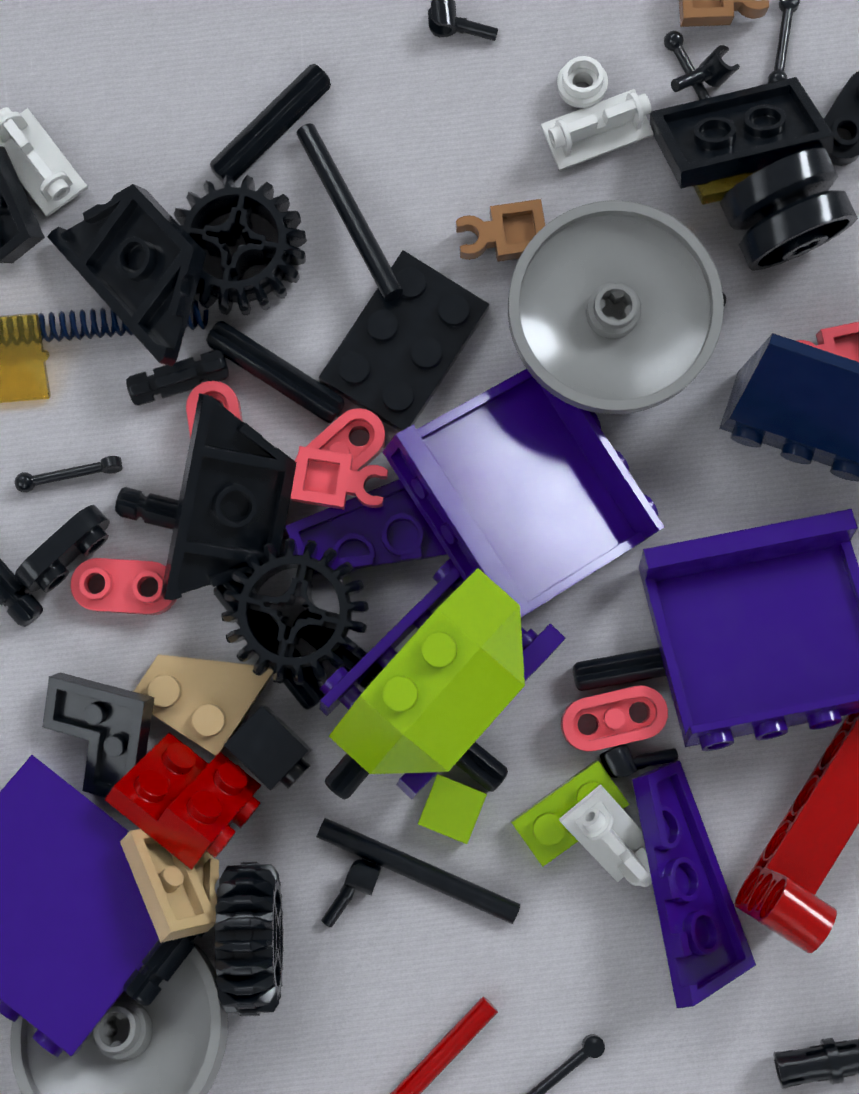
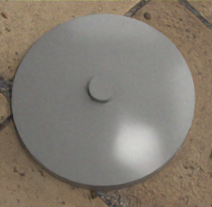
M609 200L585 204L557 216L546 224L533 237L521 254L513 273L508 297V322L512 341L521 361L532 377L548 392L565 403L586 411L601 414H629L648 410L661 405L683 391L697 377L713 354L720 336L724 315V299L719 274L711 256L701 241L685 225L669 214L654 207L630 201Z
M194 943L195 947L169 981L162 980L158 985L162 990L148 1006L137 1003L124 990L84 1041L79 1052L73 1056L63 1051L59 1057H56L45 1050L32 1038L37 1028L20 1015L15 1022L12 1021L10 1052L14 1075L21 1094H208L220 1070L225 1054L228 1036V1014L224 1011L218 999L217 974L207 955Z

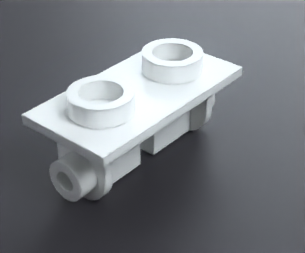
M635 89L600 101L591 107L579 109L541 124L542 131L559 171L654 135L646 116L651 113V104L648 96L645 93L637 95Z
M8 107L0 109V146L5 147L21 184L46 217L53 214L88 188L28 108L21 113L12 112Z
M601 784L559 818V821L617 882L625 877L634 886L647 887L652 884L642 829Z

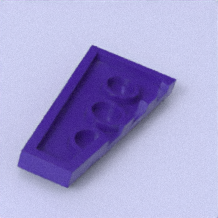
M400 479L367 492L373 496L383 497L382 507L370 508L364 506L357 497L346 501L344 510L327 508L285 526L289 538L296 541L298 555H303L308 540H313L318 544L315 558L317 560H320L324 552L329 548L334 549L337 552L336 560L331 566L334 571L345 562H349L353 569L447 556L446 551ZM314 571L313 575H320V573Z
M680 760L644 773L632 779L676 1007L684 1008L695 1006L756 966L683 767Z

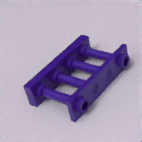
M450 558L432 577L437 584L349 672L344 667H340L321 686L320 690L325 696L320 700L319 709L326 716L340 703L349 710L362 694L357 686L378 665L384 669L397 654L394 649L416 627L419 629L433 614L432 611L464 582ZM551 623L539 635L532 629L527 632L521 626L525 681L566 639ZM438 772L404 773L396 785L412 800Z

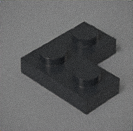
M60 672L49 676L42 727L89 740L82 791L106 798L113 786L147 753L155 697Z

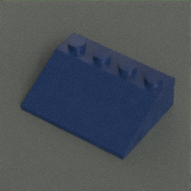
M772 333L738 371L719 429L731 432V439L739 444L759 448L763 443L781 449L780 455L789 461L799 464H811L813 460L831 466L830 473L839 478L859 481V362Z

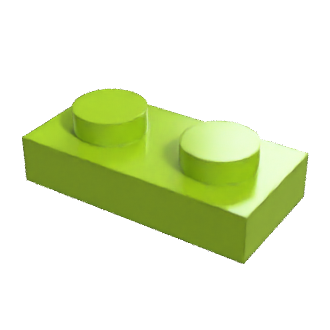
M598 760L592 762L511 820V823L542 867L578 842L559 821V818L601 784L623 809L630 805Z

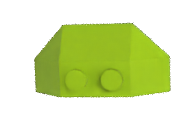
M477 568L434 611L362 692L328 737L369 774L449 772L525 686L520 605Z

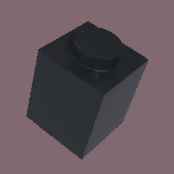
M262 705L224 744L270 791L275 789L281 782L289 789L311 766L304 758L312 749L268 706Z

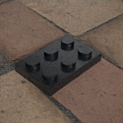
M797 77L659 109L650 113V126L654 133L653 136L681 189L695 185H704L711 181L740 174L754 173L778 160L813 148H825L827 153L833 152L834 134Z
M402 250L391 267L403 289V294L393 301H385L379 288H377L319 376L321 383L362 409L373 412L381 421L399 432L415 424L486 315L490 305Z

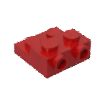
M169 732L113 786L105 801L192 870L206 853H209L214 858L220 854L236 833L230 827L232 823L240 829L244 826L261 804L260 801L253 797L261 787V784L221 752L210 763H207L193 752L190 747L183 744Z

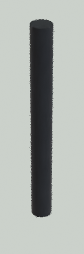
M309 123L301 126L297 130L296 135L384 300L393 301L403 294V289L315 125Z
M324 818L316 838L508 923L513 924L519 912L521 904L327 818Z

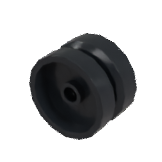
M825 148L809 149L778 160L748 176L722 197L720 205L729 225L736 230H748L739 243V247L752 271L767 269L799 257L840 235L858 219L845 191H828L837 179L838 174Z

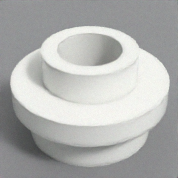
M588 56L575 57L558 74V93L571 106L579 108L591 107L599 103L607 92V73L594 58ZM585 82L590 86L582 88L575 86V84Z

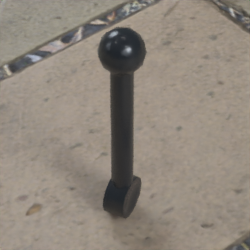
M800 0L779 1V8L783 14L774 71L768 76V83L788 79L784 69L793 13L798 9Z
M670 31L664 37L665 47L670 51H674L686 74L694 71L695 68L682 46L684 41L683 35L678 31ZM699 82L692 85L700 100L710 98L703 83Z
M108 456L101 459V462L33 476L27 472H22L16 476L14 484L18 491L28 493L36 485L100 472L107 474L120 472L123 469L122 460L119 456Z
M595 1034L586 1036L583 1039L581 1050L527 1094H545L588 1057H600L605 1050L603 1040Z

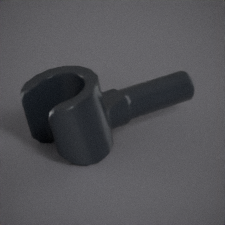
M454 0L431 1V8L428 10L429 29L434 36L448 37L459 32L492 41L496 40L498 28L467 20V18L456 17V2Z
M720 45L696 70L671 81V88L674 92H678L699 82H706L712 87H720L740 66L739 64L729 66L722 60V57L729 51V48L725 45Z
M627 744L618 745L601 753L599 756L604 769L613 778L629 776L639 769H645L648 766L678 761V753L675 748L640 754L633 758Z
M364 859L354 861L339 895L321 921L326 926L332 928L352 900L355 890L372 895L381 866Z

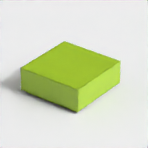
M437 773L418 825L468 844L487 793Z

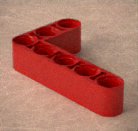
M859 713L847 715L747 876L735 899V907L807 953H813L820 947L835 923L837 910L815 896L859 824Z

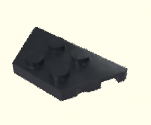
M132 184L114 194L108 203L97 204L83 212L84 220L68 230L57 227L47 237L154 358L161 364L173 366L178 358L206 252L146 189Z
M199 393L161 590V596L167 600L181 598L183 593L208 585L215 587L234 581L231 575L235 570L244 574H253L255 571L247 564L245 558L249 554H253L260 560L262 565L267 563L269 560L264 552V546L268 543H272L277 549L278 554H280L297 463L279 448L274 447L251 426L241 421L219 404L220 402L215 398Z

